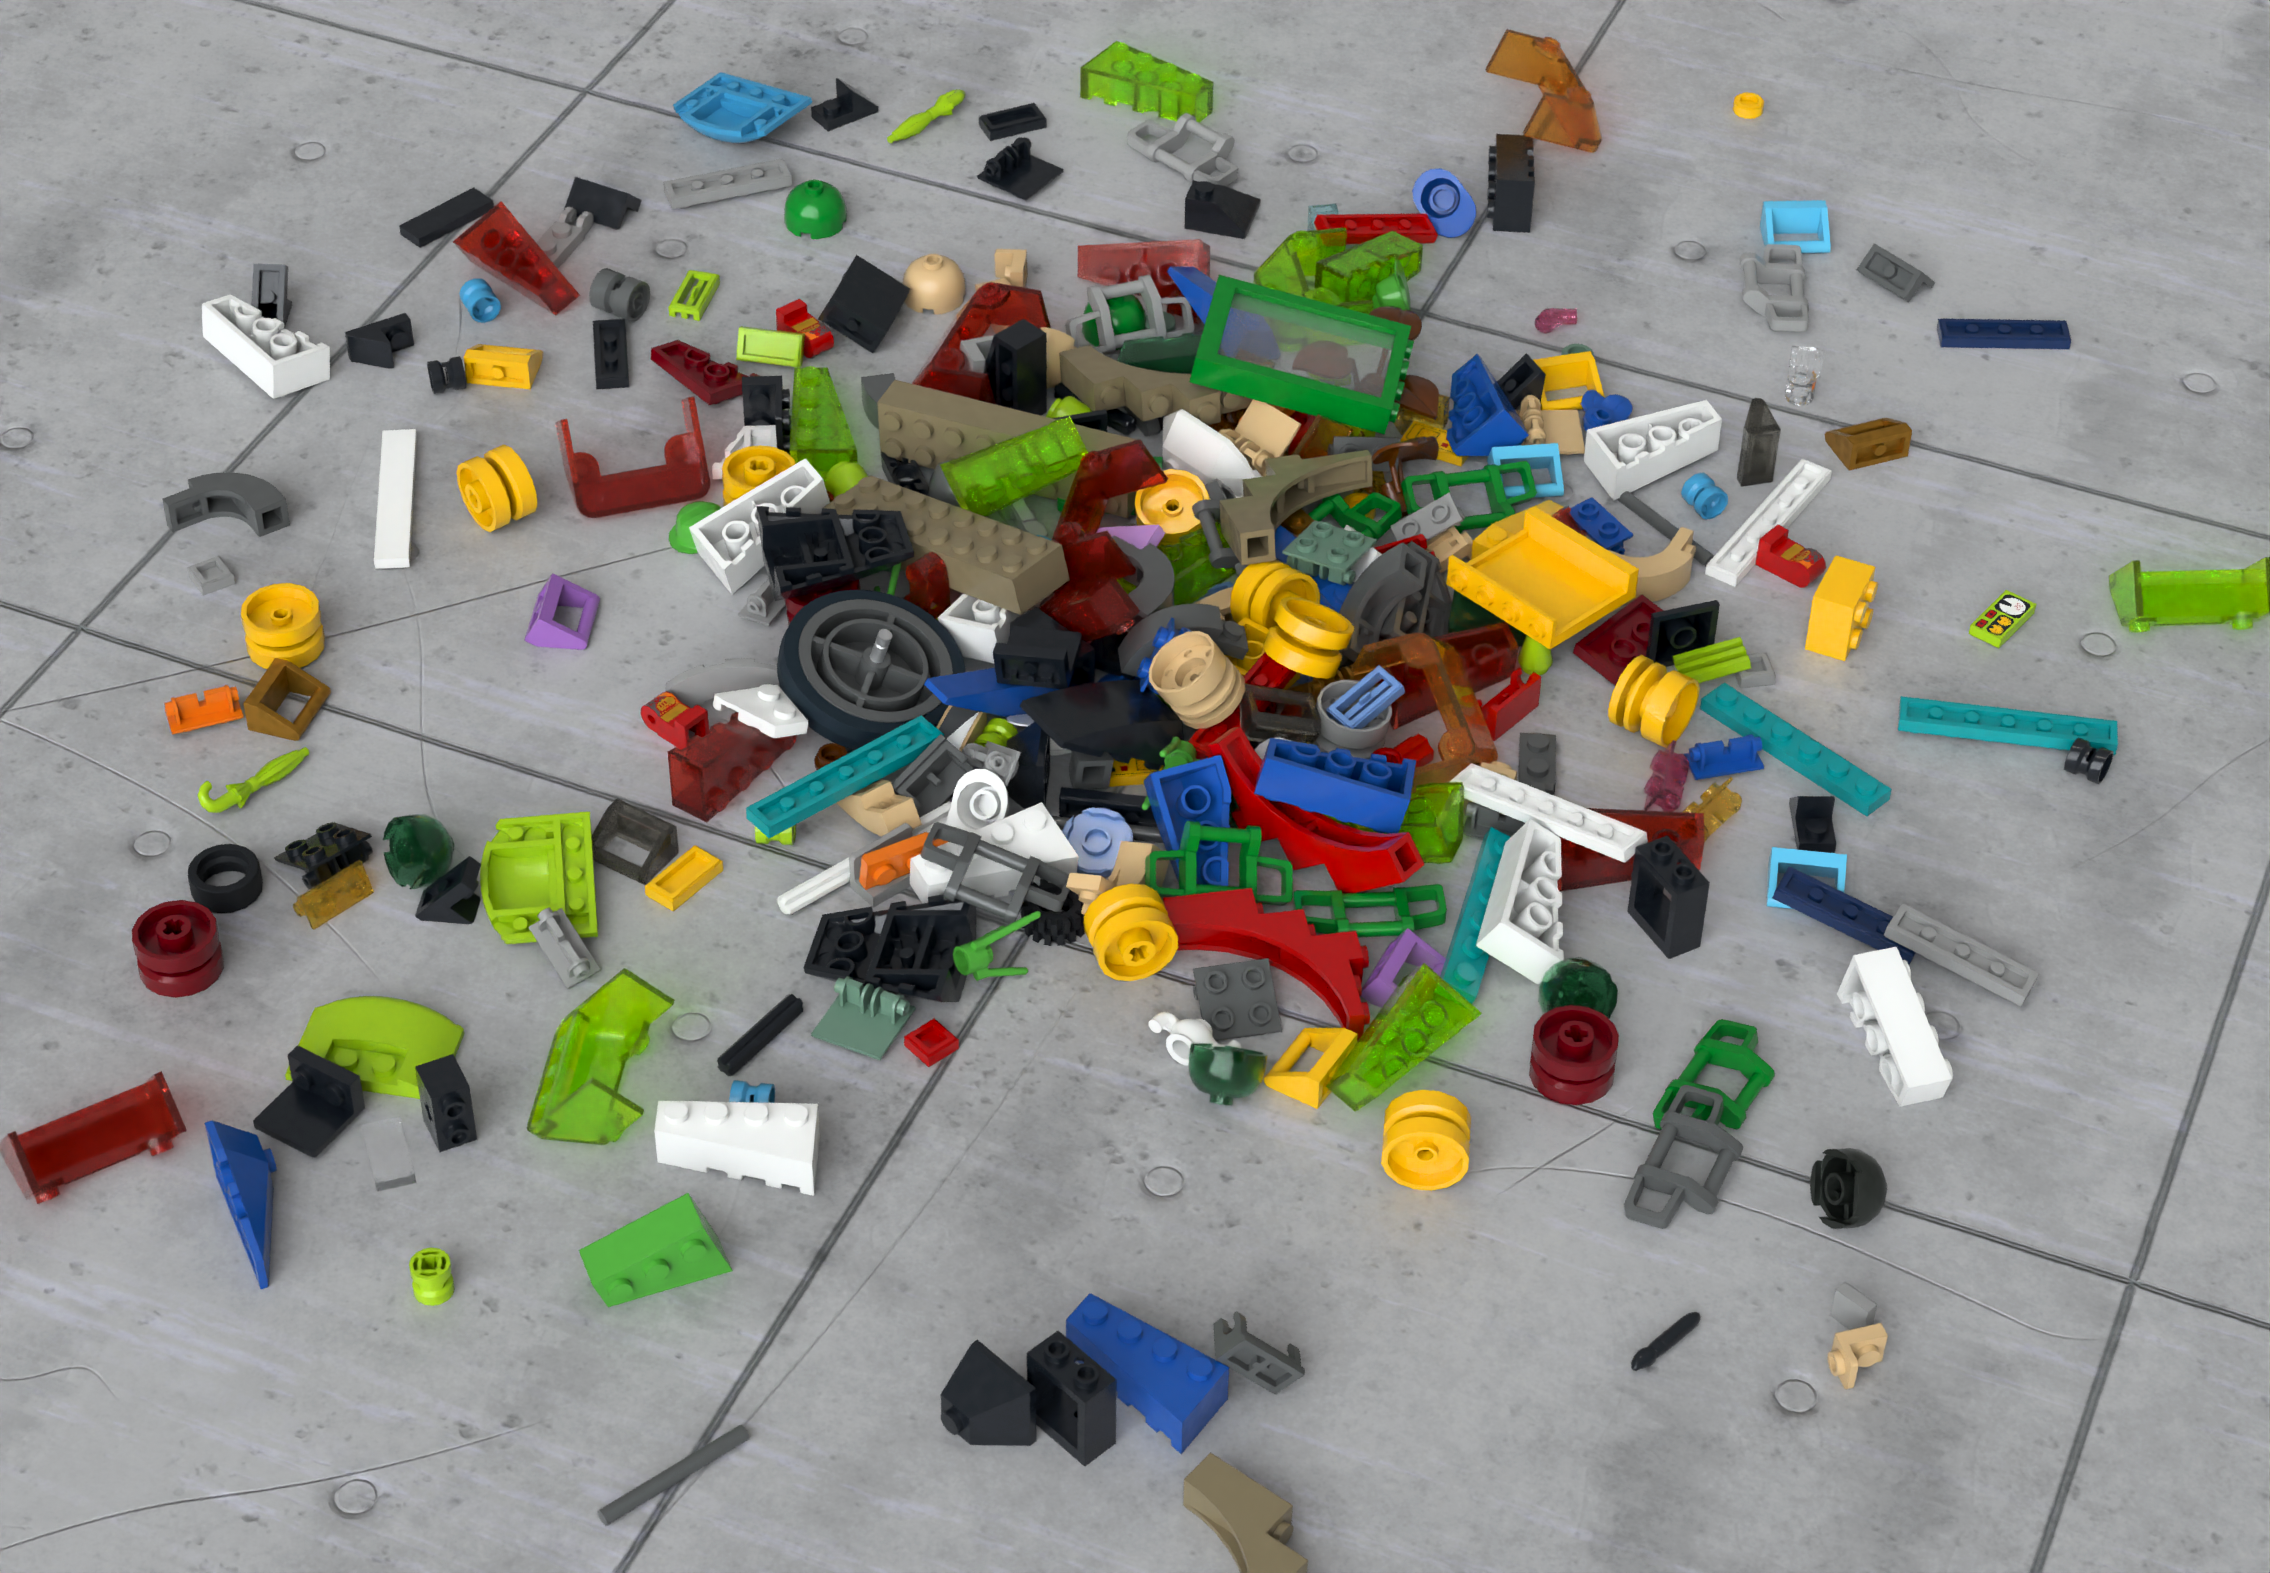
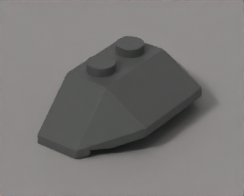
M1411 541L1407 546L1427 560L1424 588L1405 597L1391 610L1382 625L1379 637L1400 650L1442 656L1446 650L1454 607L1446 582L1440 573L1442 568L1439 559Z

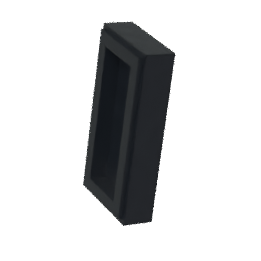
M1031 103L979 116V126L988 139L993 141L1046 128V118L1037 105Z

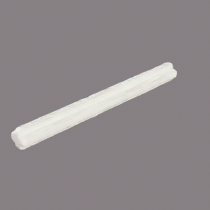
M947 802L920 817L922 825L914 828L912 835L916 836L924 832L929 833L936 822L946 824L951 802ZM849 857L780 895L777 898V903L782 913L793 914L850 882Z

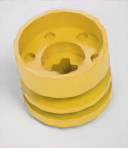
M1643 655L1635 657L1627 665L1613 690L1608 708L1609 722L1620 727L1624 726L1626 730L1633 733L1640 730L1643 738L1668 748L1681 737L1693 716L1699 698V682L1676 670L1667 673L1666 666L1658 662L1654 663L1653 660Z

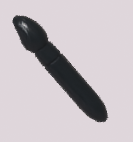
M1698 1312L1686 1314L1658 1336L1648 1347L1640 1349L1631 1361L1632 1370L1637 1371L1654 1364L1656 1358L1667 1352L1698 1325L1701 1318Z

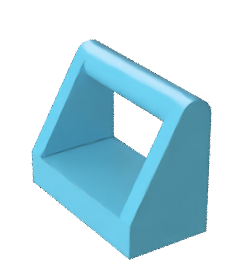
M1825 200L1763 201L1760 230L1764 246L1768 244L1798 245L1801 248V253H1830L1828 209ZM1817 233L1819 241H1774V234Z
M1558 443L1491 448L1487 458L1488 465H1503L1527 461L1531 469L1548 468L1552 483L1535 484L1537 493L1534 498L1564 496ZM1523 485L1503 486L1506 499L1525 494Z
M1772 847L1768 863L1767 907L1793 909L1772 899L1777 887L1778 873H1785L1789 866L1809 876L1835 878V889L1844 892L1847 855Z

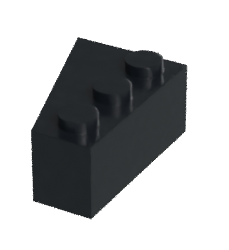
M1022 319L994 335L986 359L989 365L987 371L984 372L980 401L1040 416L1047 413V338L1044 331L1027 320Z

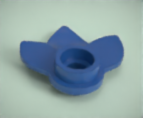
M1588 390L1581 400V406L1585 411L1583 416L1584 429L1587 432V429L1629 419L1628 417L1633 409L1632 403L1628 398L1621 395L1613 394L1604 398L1596 390Z

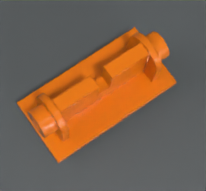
M227 684L223 687L203 691L205 700L198 701L196 693L176 698L171 697V701L164 703L172 735L244 718L238 701L239 695L236 686L229 688Z

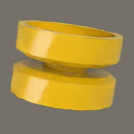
M503 444L486 452L484 458L476 456L458 465L456 474L462 499L473 519L483 530L492 532L509 524L510 518L519 520L536 511L537 495L533 480L526 465L511 447Z
M749 446L734 451L725 459L722 466V482L724 486L723 507L795 465V460L787 452L770 446Z
M1168 469L1156 472L1145 479L1136 492L1134 505L1137 525L1161 526L1165 534L1157 548L1169 558L1191 555L1202 548L1206 542L1201 523L1195 518L1192 511V506L1196 502L1210 500L1204 483L1197 476L1185 470Z
M1277 559L1275 561L1250 564L1236 579L1231 592L1230 610L1233 620L1238 623L1246 617L1270 629V627L1278 625L1274 618L1283 598L1297 597L1320 604L1318 585L1310 575L1293 569Z
M292 583L272 584L259 588L250 594L242 604L241 620L246 633L247 653L252 662L260 667L268 669L273 660L278 658L287 660L301 668L316 660L324 650L325 636L321 623L319 601L314 592L306 587Z
M1297 597L1283 598L1274 618L1278 625L1270 627L1263 644L1264 651L1277 663L1303 675L1325 679L1335 677L1342 660L1339 650L1347 648L1354 631V626L1340 613L1317 602Z
M1127 884L1114 887L1098 896L1089 905L1084 915V930L1093 947L1096 960L1104 974L1115 980L1134 981L1147 978L1162 970L1173 959L1178 949V935L1168 917L1165 905L1158 892L1147 885Z
M1433 1090L1407 1092L1392 1100L1385 1110L1381 1164L1386 1174L1398 1184L1417 1190L1432 1191L1447 1188L1460 1181L1468 1171L1471 1116L1466 1106L1454 1096Z

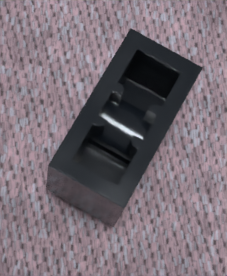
M451 1054L416 1066L423 1121L439 1152L477 1140L470 1086L454 1055Z

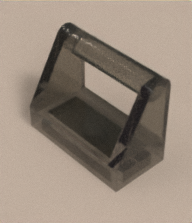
M1761 398L1752 399L1744 425L1737 480L1741 487L1773 482L1781 429L1767 404Z
M1245 684V692L1240 702V727L1249 741L1264 742L1269 738L1281 737L1294 742L1313 744L1320 736L1321 719L1312 693ZM1255 700L1302 706V717L1259 712Z
M616 799L608 806L592 834L593 861L643 885L649 883L679 853L677 826L620 799ZM615 837H619L650 853L643 866L640 867L604 850V848Z

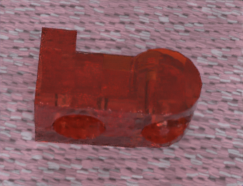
M929 552L906 567V577L909 582L910 593L904 596V600L922 608L935 619L938 618L950 607L949 578L945 563L936 553ZM932 602H934L937 605L933 609H931Z

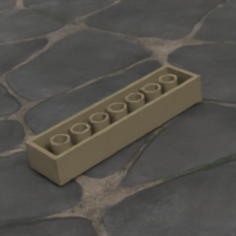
M898 380L892 382L877 402L880 453L884 452L888 457L902 461V457L907 458L909 463H911L910 459L915 460L919 466L935 469L939 463L945 461L967 463L965 469L975 473L978 467L993 477L996 483L998 479L1010 477L1016 489L1022 492L1057 500L1058 497L1077 506L1128 518L1135 508L1136 492L1143 483V441Z
M872 475L861 479L857 485L847 492L836 496L831 503L823 507L826 509H836L838 515H852L854 509L901 511L914 550L913 558L901 562V570L906 571L907 567L913 562L915 566L916 564L919 565L920 561L918 559L925 558V555H927V564L931 569L932 579L930 581L1019 615L1024 614L1070 580L1062 544ZM924 564L925 571L929 573L930 571H927L928 569H926V566ZM922 571V573H920L919 575L917 574V576H924L925 574L923 573H925V571Z

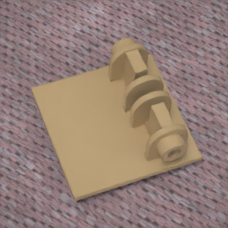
M1534 395L1524 397L1520 404V411L1516 412L1529 436L1524 439L1521 445L1558 443L1559 454H1584L1585 446L1578 410H1540L1541 404L1537 397Z
M1252 400L1235 430L1230 428L1221 429L1218 433L1228 438L1245 456L1252 470L1256 469L1264 477L1266 476L1265 459L1282 457L1302 424L1268 403Z

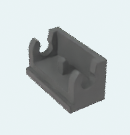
M940 734L891 784L896 795L913 798L918 815L922 817L947 803L953 797L957 782L965 773L975 769L966 762L968 758Z
M1237 1311L1233 1317L1235 1322L1233 1329L1222 1318L1213 1323L1215 1360L1276 1395L1305 1375V1369L1301 1367L1300 1350L1296 1346L1288 1344L1287 1356L1247 1332L1246 1318Z

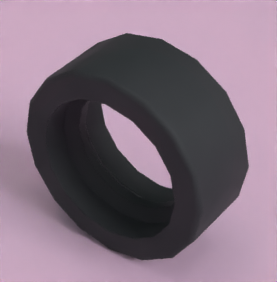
M221 844L207 848L196 855L188 866V881L191 895L195 902L210 909L211 912L232 913L244 909L255 902L262 892L263 879L260 863L255 853L244 846ZM224 871H237L246 874L238 882L227 886H213L205 883L213 875Z

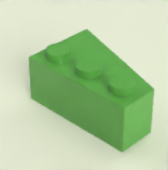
M689 1192L579 1250L592 1286L608 1307L732 1271L717 1234Z

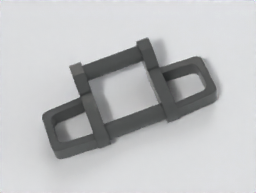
M1215 479L1205 485L1211 500L1196 502L1192 506V511L1195 518L1201 523L1211 552L1209 554L1211 565L1216 569L1233 567L1239 577L1248 565H1241L1232 549L1223 547L1214 521L1216 519L1220 522L1219 501L1236 497L1230 488L1219 479Z
M940 822L933 824L922 848L921 857L953 871L943 898L953 902L955 899L1003 917V922L1008 924L1016 921L1024 900L1054 912L1062 910L1070 891L1066 887L1069 874L1033 856H1030L1028 859L981 840L982 836ZM942 839L964 847L960 856L935 847L933 845L934 840ZM975 854L1023 873L1010 904L961 885ZM1036 875L1060 887L1062 892L1059 895H1055L1031 884Z
M1689 1085L1680 1087L1669 1110L1662 1117L1660 1122L1662 1129L1645 1164L1640 1165L1634 1175L1635 1180L1624 1203L1625 1215L1628 1219L1664 1229L1670 1224L1683 1200L1698 1212L1708 1215L1714 1213L1718 1204L1717 1195L1733 1161H1737L1743 1151V1145L1718 1126L1724 1110L1723 1098L1720 1094ZM1695 1101L1712 1106L1708 1122L1680 1114L1685 1103ZM1676 1136L1708 1145L1709 1148L1719 1154L1704 1186H1701L1690 1177L1660 1169ZM1644 1187L1671 1195L1662 1211L1654 1212L1636 1206Z

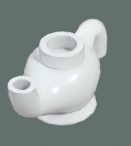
M1160 1012L1148 1023L1149 1028L1155 1033H1159L1163 1029L1170 1033L1166 1039V1048L1174 1060L1185 1066L1196 1064L1198 1059L1230 1058L1241 1051V1045L1236 1040H1232L1226 1045L1218 1044L1212 1036L1211 1026L1203 1019L1179 1020L1169 1012Z

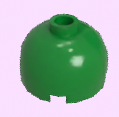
M816 179L803 182L795 186L786 198L784 222L787 229L796 236L801 237L802 232L811 234V239L831 237L839 233L843 229V223L847 221L846 205L842 194L836 187L827 182Z
M1133 294L1106 300L1110 310L1114 336L1145 329V310L1139 299ZM1089 301L1085 306L1084 314L1093 312ZM1095 318L1082 322V333L1085 339L1093 346H1100ZM1135 345L1116 348V350L1127 349Z

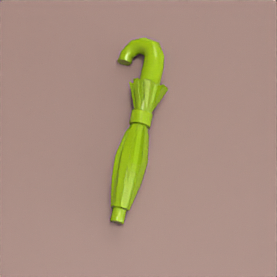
M955 89L940 95L933 107L925 112L912 115L902 122L887 137V141L892 144L895 141L912 137L920 133L930 121L935 120L939 116L952 115V109L964 100L965 92Z
M303 747L300 750L276 757L267 762L255 776L250 777L244 783L226 785L225 787L228 789V792L215 800L211 799L208 795L212 789L211 783L205 781L200 786L197 794L200 805L211 813H221L235 804L242 808L251 793L256 792L261 787L276 783L290 774L304 760V757L309 755V750Z

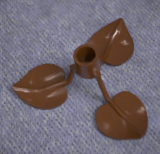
M1384 306L1375 308L1369 313L1372 316L1410 325L1411 329L1408 338L1410 340H1415L1421 333V319L1413 311ZM1330 342L1313 343L1301 350L1293 362L1292 372H1304L1318 378L1333 381L1343 380L1351 374L1354 391L1381 398L1384 386V379L1381 376L1388 351L1382 350L1376 374L1367 375L1361 382H1359L1355 361L1347 359V350L1340 345ZM1406 375L1404 381L1399 380L1405 382L1400 402L1395 400L1394 402L1400 403V406L1436 420L1439 392L1436 385L1430 380L1416 375Z
M1417 437L1404 442L1393 443L1379 449L1372 456L1374 464L1389 462L1393 481L1380 487V494L1400 503L1401 518L1409 515L1401 488V482L1404 480L1402 462L1417 459L1436 461L1439 446L1435 437ZM1397 458H1399V462H1398V472H1397V469H1396V461H1397ZM1372 487L1364 488L1369 494L1375 492Z

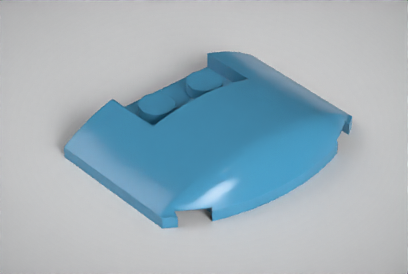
M720 72L673 104V107L680 118L697 132L723 142L745 143L766 136L812 103V99L808 96Z

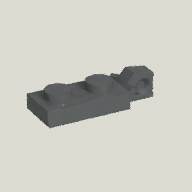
M1520 733L1518 781L1551 795L1555 794L1556 735Z

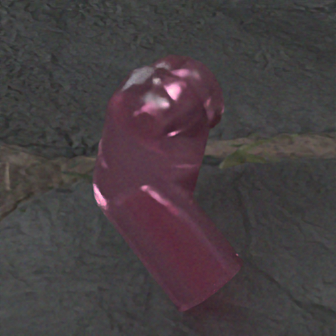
M1546 308L1535 318V327L1541 333H1550L1559 325H1576L1577 309Z

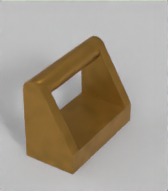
M1881 418L1825 432V440L1850 471L1908 457L1912 429L1906 422Z
M275 658L243 703L248 730L298 741L330 695L331 690L327 685L293 663ZM289 692L310 696V699L293 723L276 713Z

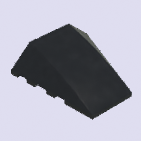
M757 506L763 561L775 601L809 595L842 586L881 572L914 557V550L901 511L854 509L852 515H838L836 509L822 508L821 514L801 513V508L786 507V513L769 512V507Z
M1113 680L1083 684L1022 700L1020 707L1060 748L1102 757L1105 751L1116 761L1127 764L1131 758L1145 761L1143 765L1146 768L1159 771L1162 765L1165 766V757L1159 755L1160 751L1171 743L1173 737H1179L1180 740H1184L1182 720L1147 686L1144 692H1141L1140 680Z
M943 895L928 897V903L907 906L906 901L891 903L888 910L873 912L871 906L823 914L804 964V971L806 974L834 982L838 978L845 979L849 976L853 980L863 983V988L868 983L872 984L874 991L877 987H881L884 991L895 995L901 994L906 997L939 1002H959L967 975H962L956 968L953 960V950L957 946L976 940V907L958 899H955L954 902L948 899L945 900Z

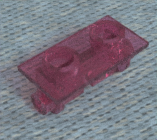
M1674 740L1665 751L1658 750L1651 761L1650 769L1653 770V774L1644 788V793L1647 794L1644 806L1645 811L1653 803L1668 813L1680 807L1684 790L1682 786L1686 782L1690 763L1685 755L1674 752L1676 745Z

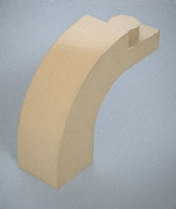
M1680 527L1666 549L1653 556L1630 557L1610 551L1639 569L1636 596L1625 604L1631 603L1640 595H1644L1652 602L1663 600L1676 594L1688 584L1691 576L1692 561L1696 552V546L1692 545L1693 530Z
M1121 841L1116 863L1108 880L1100 875L1069 873L1066 887L1079 895L1078 900L1083 902L1081 914L1085 915L1089 905L1098 896L1114 887L1127 884L1145 885V858L1153 851L1162 850L1150 843ZM1170 860L1156 861V884L1159 887H1162Z

